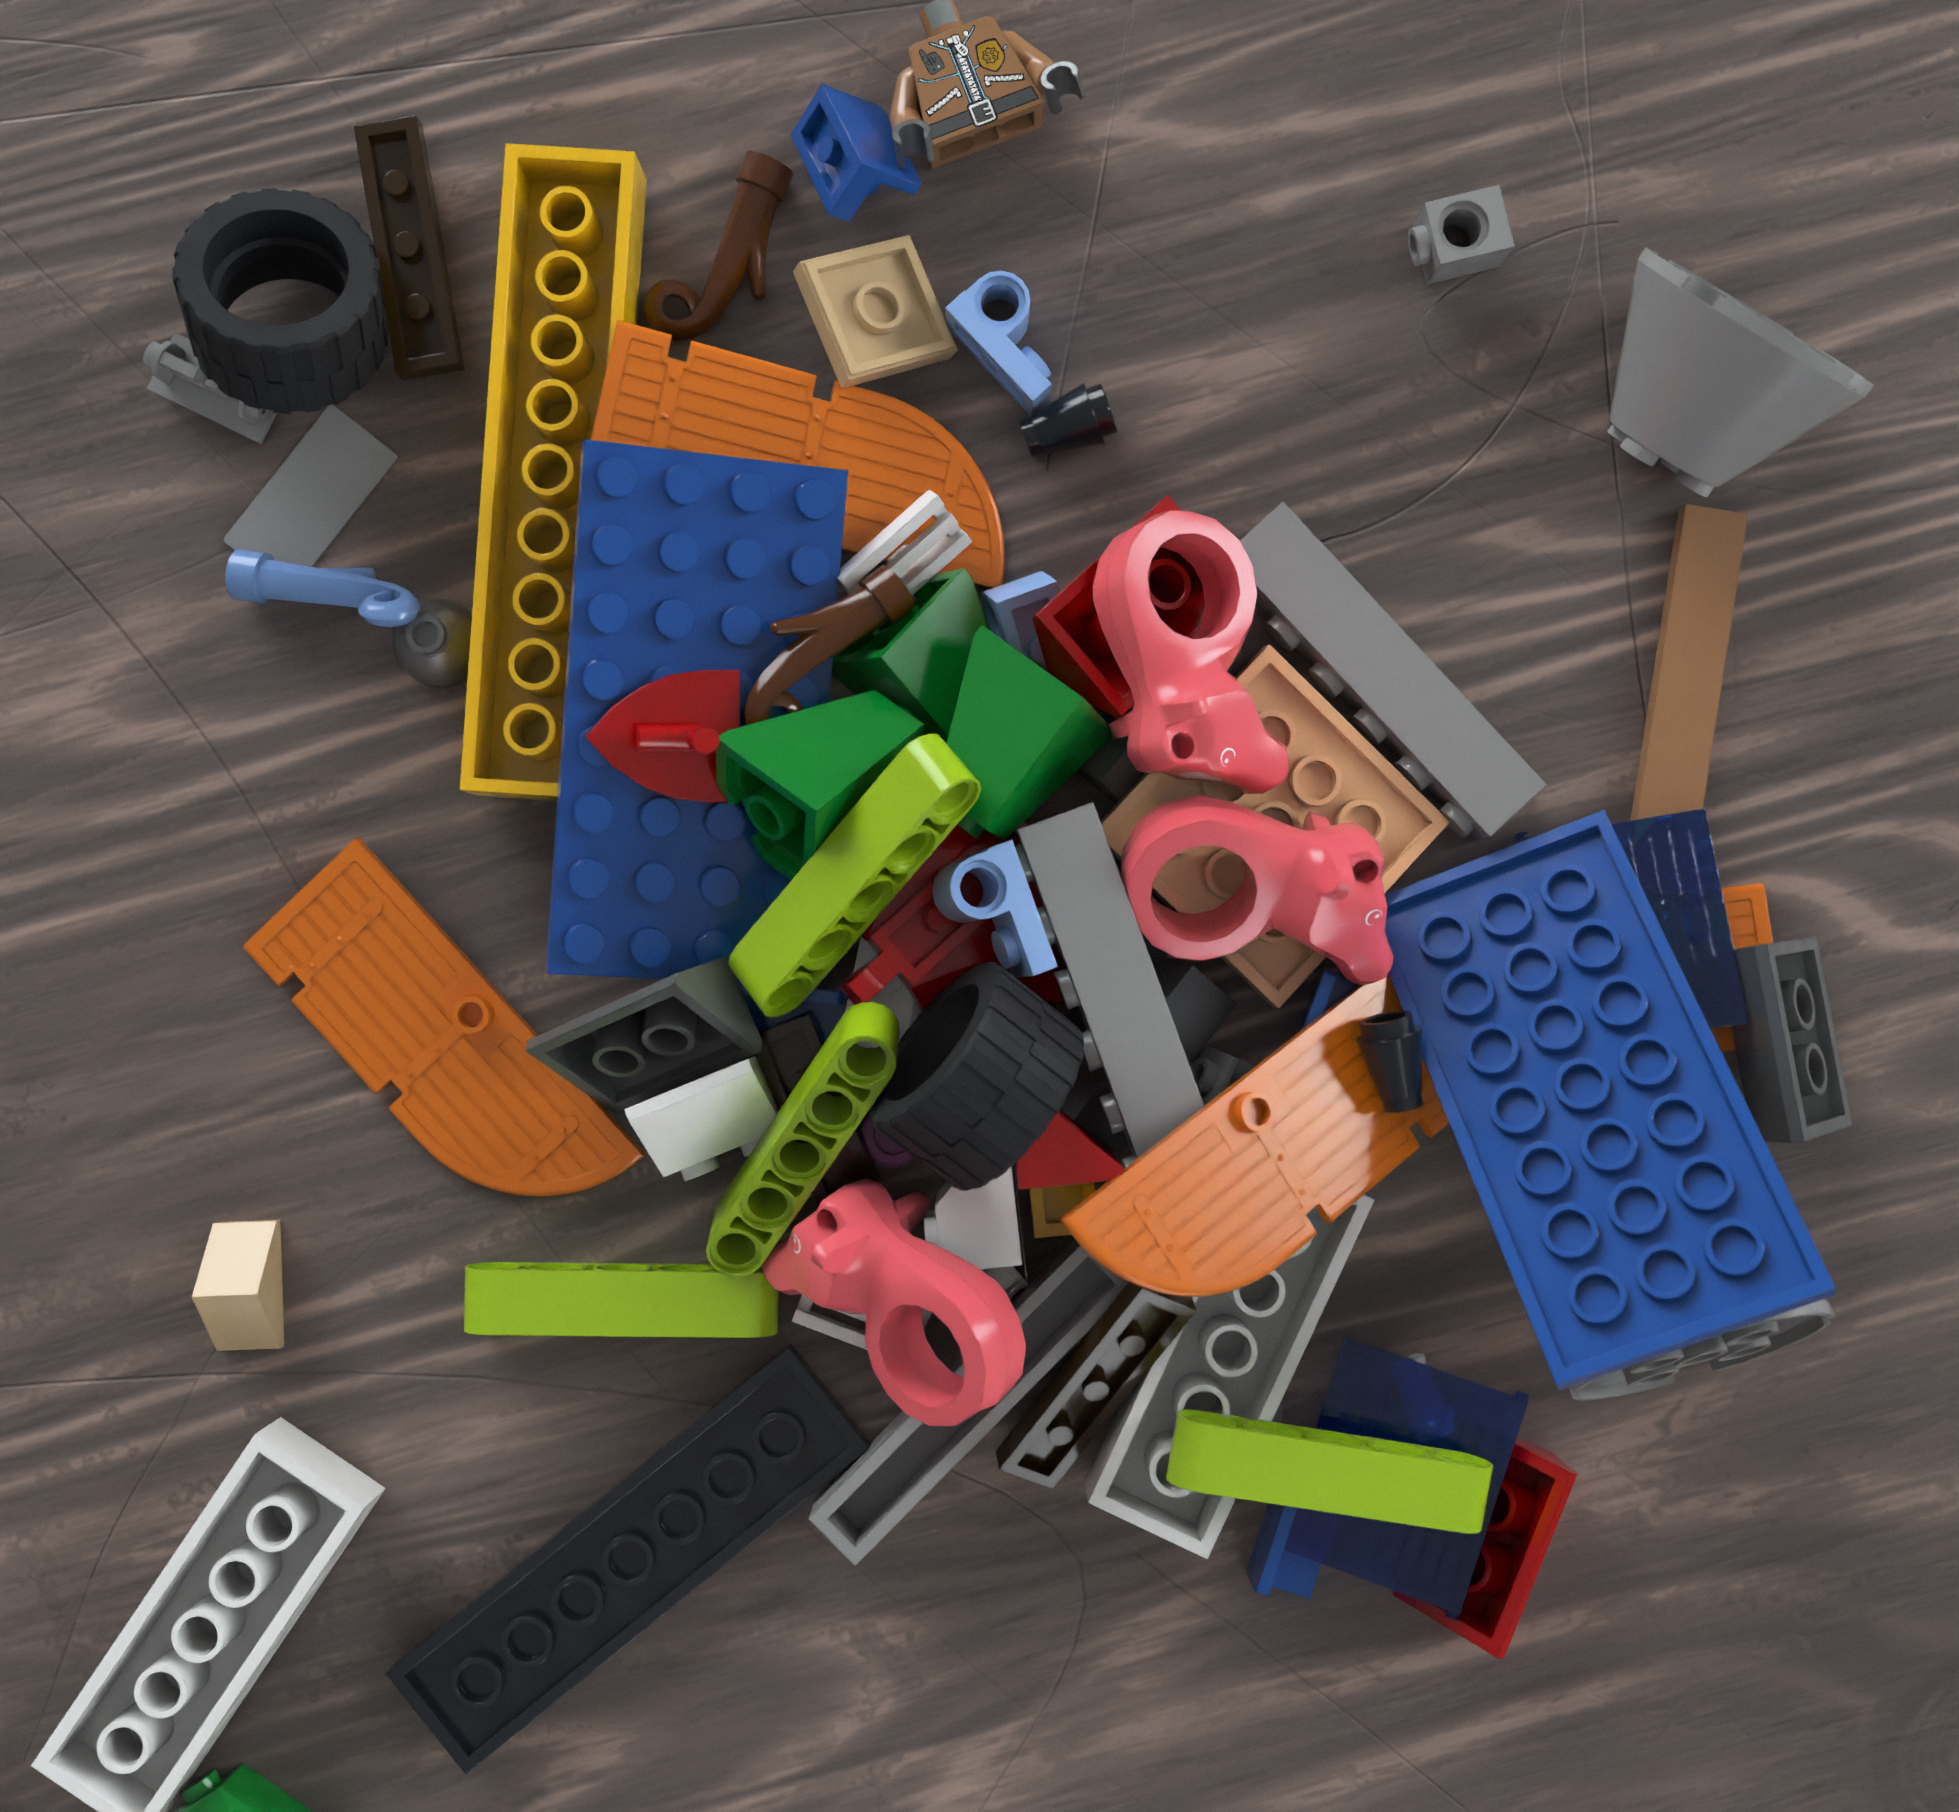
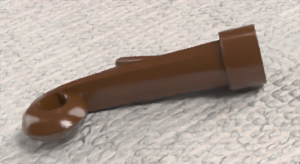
M747 151L735 179L739 183L701 298L688 285L674 279L662 280L653 285L646 294L644 302L645 318L652 330L672 335L671 340L693 339L706 332L721 317L737 292L746 272H748L753 297L756 300L765 298V262L770 226L777 204L782 202L793 177L791 169L770 156L756 151ZM669 297L679 298L687 307L689 315L680 320L669 318L663 313V301Z
M882 565L859 583V589L843 599L817 611L777 620L770 625L771 633L776 636H801L776 657L761 673L750 690L745 705L746 725L767 720L771 706L783 707L787 714L803 710L801 703L791 693L785 691L817 666L884 623L888 625L894 624L915 607L914 599L909 590L892 569Z

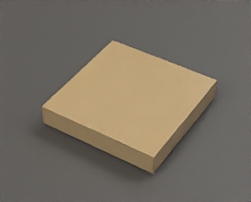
M910 235L800 261L793 270L797 284L841 389L949 360L958 351Z

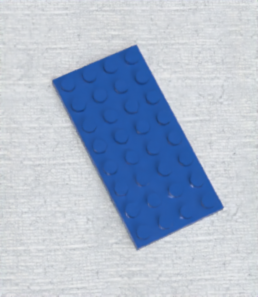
M587 439L582 441L545 968L548 974L665 979L681 971L727 956L729 961L730 954L737 944L791 882V880L766 863L760 856L750 839L759 830L749 819L741 801L737 804L729 805L728 802H700L674 799L642 787L611 766L585 736L610 707L640 686L671 674L699 670H740V727L746 726L745 705L750 690L761 673L776 657L801 636H776L771 633L770 625L777 620L817 611L838 600L839 580L837 577L840 575L848 470ZM833 657L817 666L785 690L801 703L803 709L829 702ZM771 706L768 719L787 714L786 710L783 707Z
M1605 810L1385 894L1387 903L1385 933L1394 956L1393 964L1388 974L1403 1011L1412 1012L1414 1025L1422 1027L1423 1061L1558 1391L1835 1295L1836 1287Z

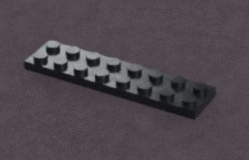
M790 1343L394 1663L385 1674L465 1775H467L869 1449L870 1442Z

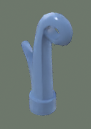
M237 549L231 554L226 567V588L229 596L234 600L265 604L270 599L355 607L358 608L359 615L369 624L387 628L399 627L410 623L417 617L421 609L419 600L411 591L398 584L377 580L375 570L370 567L318 568L276 561L270 553Z

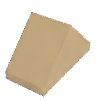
M281 1219L216 1222L212 1225L192 1299L216 1351L280 1349L284 1347Z

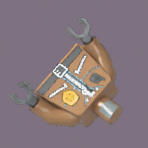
M935 0L929 3L919 13L928 38L916 42L908 48L910 66L897 76L889 115L897 166L899 168L906 167L905 157L913 153H922L927 156L931 169H935L1041 128L1044 106L1041 95L1046 98L1048 108L1054 115L1062 111L1059 99L1061 96L1075 94L1080 100L1085 98L1077 66L1068 61L1055 63L1014 31H1002L992 16H984L963 24L954 0Z

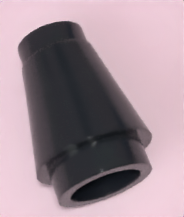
M1083 383L1033 413L1031 417L1020 421L1021 429L1032 457L1042 453L1049 454L1105 444L1104 437L1118 432L1101 383L1090 388H1086Z
M1392 1011L1362 1019L1359 1022L1361 1035L1356 1038V1042L1378 1095L1383 1102L1384 1111L1389 1113L1405 1112L1422 1106L1424 1104L1421 1093L1423 1091L1422 1027L1414 1025L1412 1012Z

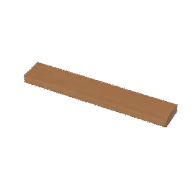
M1685 504L1678 510L1625 851L1639 882L1681 889L1691 888L1748 514L1691 504Z

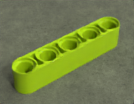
M926 734L919 736L898 753L730 954L728 961L730 969L765 1016L771 1018L785 1015L806 1000L979 798L981 792L980 782L939 735Z
M861 1002L851 1006L843 1014L718 1201L713 1215L706 1252L710 1264L720 1273L732 1277H742L754 1273L762 1266L892 1078L897 1064L900 1030L897 1017L885 1005L876 1002ZM869 1041L877 1044L878 1047L865 1048L857 1043ZM836 1091L844 1095L831 1096L826 1094L825 1092ZM794 1140H804L810 1143H799Z
M475 1263L465 1266L464 1332L474 1335L768 1337L778 1333L779 1291L774 1289L767 1281L762 1266L752 1274L732 1277L720 1273L711 1264Z
M1182 1409L1177 1413L1166 1480L1177 1487L1199 1493L1475 1534L1482 1530L1493 1464L1481 1457L1455 1450L1202 1410Z

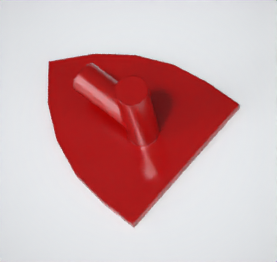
M699 670L675 673L640 686L610 707L585 737L611 766L642 787L674 799L700 802H728L716 783V749L719 746V736L740 727V670Z

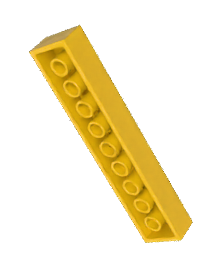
M505 143L460 790L476 796L557 801L582 441L585 439L591 440L617 320L637 325L647 179L635 151Z

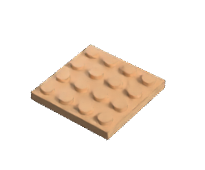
M1270 644L1262 647L1235 678L1249 693L1263 727L1269 734L1281 741L1287 749L1290 765L1285 781L1263 794H1244L1231 786L1219 782L1179 780L1164 773H1145L1100 821L1111 852L1121 862L1123 846L1139 820L1162 804L1188 796L1204 795L1232 802L1299 829H1302L1306 814L1309 811L1324 815L1332 826L1355 822L1368 830L1379 842L1384 862L1382 872L1384 894L1450 823ZM1201 845L1182 850L1164 863L1154 878L1152 892L1175 912L1197 914L1213 910L1232 898L1243 882L1246 862L1241 856L1224 847ZM1272 928L1250 944L1221 958L1272 1007L1279 1009L1326 956L1305 947L1277 929Z

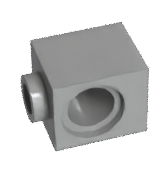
M1500 185L1424 203L1412 223V228L1408 230V247L1413 264L1415 266L1422 265L1427 285L1498 268L1513 250L1515 244ZM1456 227L1461 229L1467 235L1470 246L1457 247L1452 245L1446 239L1443 228Z

